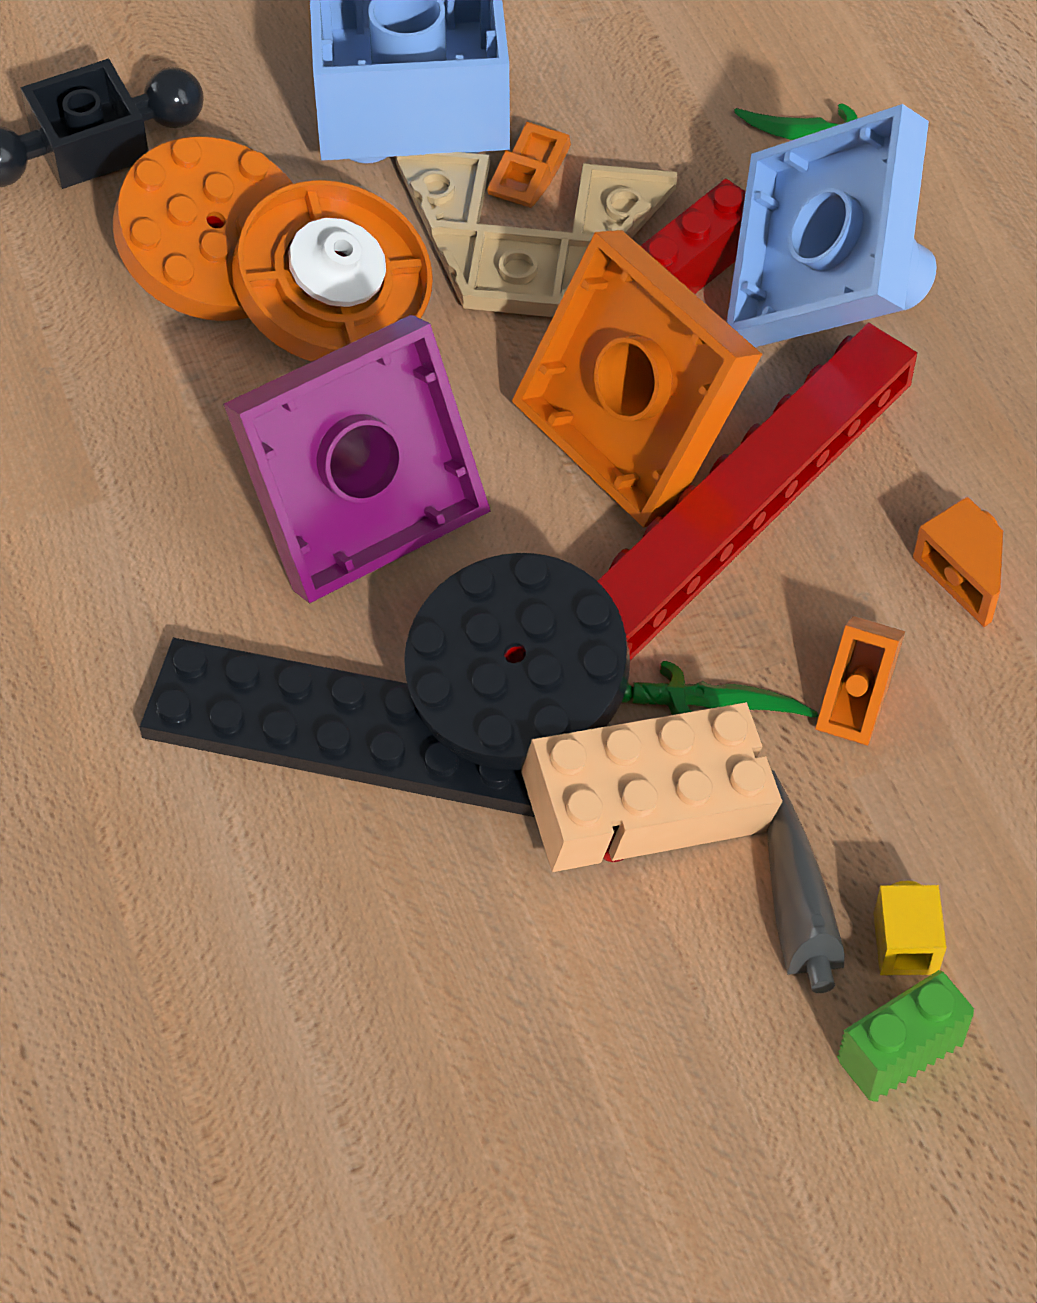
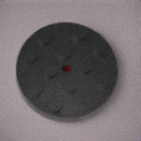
M511 553L489 557L468 565L447 578L429 595L415 616L409 630L404 657L406 681L411 697L422 721L432 735L447 749L461 758L478 765L502 770H522L532 739L606 727L616 714L623 700L630 671L629 647L624 624L618 608L604 587L584 570L569 562L534 553Z

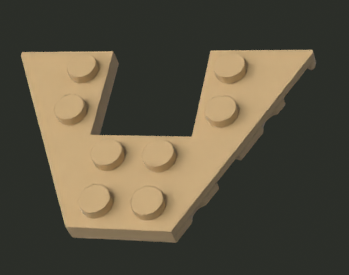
M453 152L395 156L396 165L463 309L553 317L594 233L623 230L630 238H633L676 190L677 172L583 163L572 232L479 224L489 173V155Z

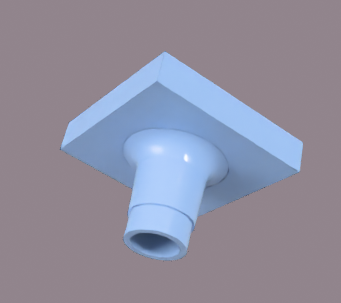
M901 104L751 154L727 323L754 347L907 310L917 305L927 295L935 280L936 259L928 248L916 242L914 234L928 120Z

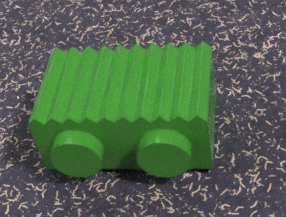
M938 970L844 1029L845 1034L842 1035V1044L840 1045L837 1058L841 1066L868 1100L878 1102L880 1095H888L889 1088L897 1090L899 1082L906 1083L908 1076L916 1077L918 1070L925 1071L927 1064L935 1065L937 1058L944 1059L946 1052H954L955 1046L963 1047L973 1018L974 1008L943 971Z

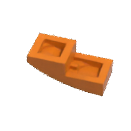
M526 122L513 151H505L487 188L488 194L532 208L548 188L571 146L570 136Z

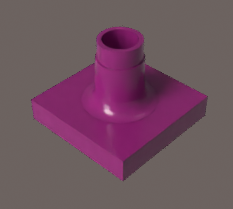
M409 315L223 404L292 590L309 604L491 512L431 324L414 315Z

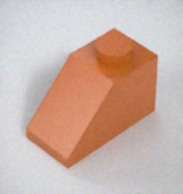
M967 496L919 527L913 559L983 627L992 622L1001 588L1003 529L999 527L996 519L989 512L981 510Z
M853 616L848 621L843 631L815 730L869 745L893 676L906 631Z

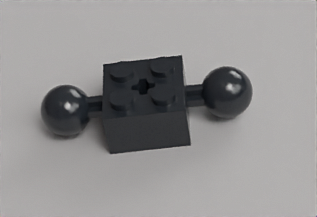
M108 58L20 87L31 132L18 135L11 129L0 126V187H6L18 181L26 170L28 160L44 155L62 189L134 165L139 158L149 151L144 121L154 119L162 126L181 128L189 125L199 116L204 102L203 90L199 81L194 75L182 68H164L151 76L145 86L144 94L132 98Z

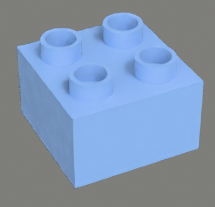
M310 0L313 77L321 161L350 159L358 163H375L393 156L453 152L478 154L483 151L510 150L509 56L502 0Z

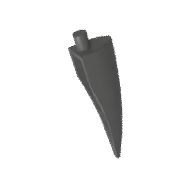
M771 770L782 803L767 829L776 926L787 975L808 972L812 991L815 993H826L835 987L831 970L844 968V948L824 879L807 834L775 771Z

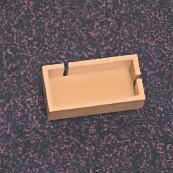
M747 702L532 739L521 773L552 872L601 863L614 834L613 826L618 825L619 828L609 849L612 861L766 832L782 803V799L767 757L757 758L763 746Z

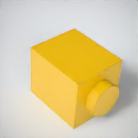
M908 880L895 882L891 885H881L873 912L880 976L931 975L940 970L947 946L939 885H921L918 882Z

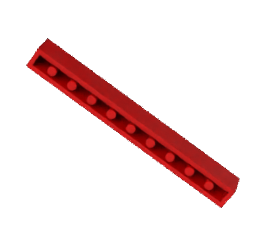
M869 322L854 337L851 335L845 337L837 347L834 356L824 365H816L809 372L804 384L793 395L790 393L784 395L777 403L773 414L761 425L759 423L754 424L743 437L741 444L730 455H721L713 464L709 475L697 486L693 484L686 488L678 499L676 506L664 518L662 516L656 517L649 524L643 538L631 549L625 548L616 555L609 570L597 582L604 587L619 610L628 642L630 661L911 386L918 352Z

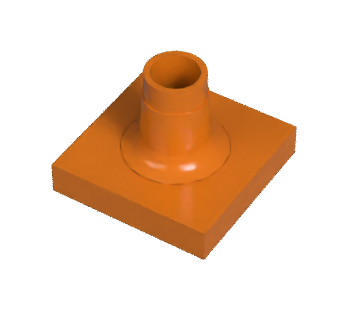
M623 230L600 231L594 233L512 402L644 528L648 527L656 517L662 516L664 518L676 506L678 499L685 489L690 486L758 364L762 353Z

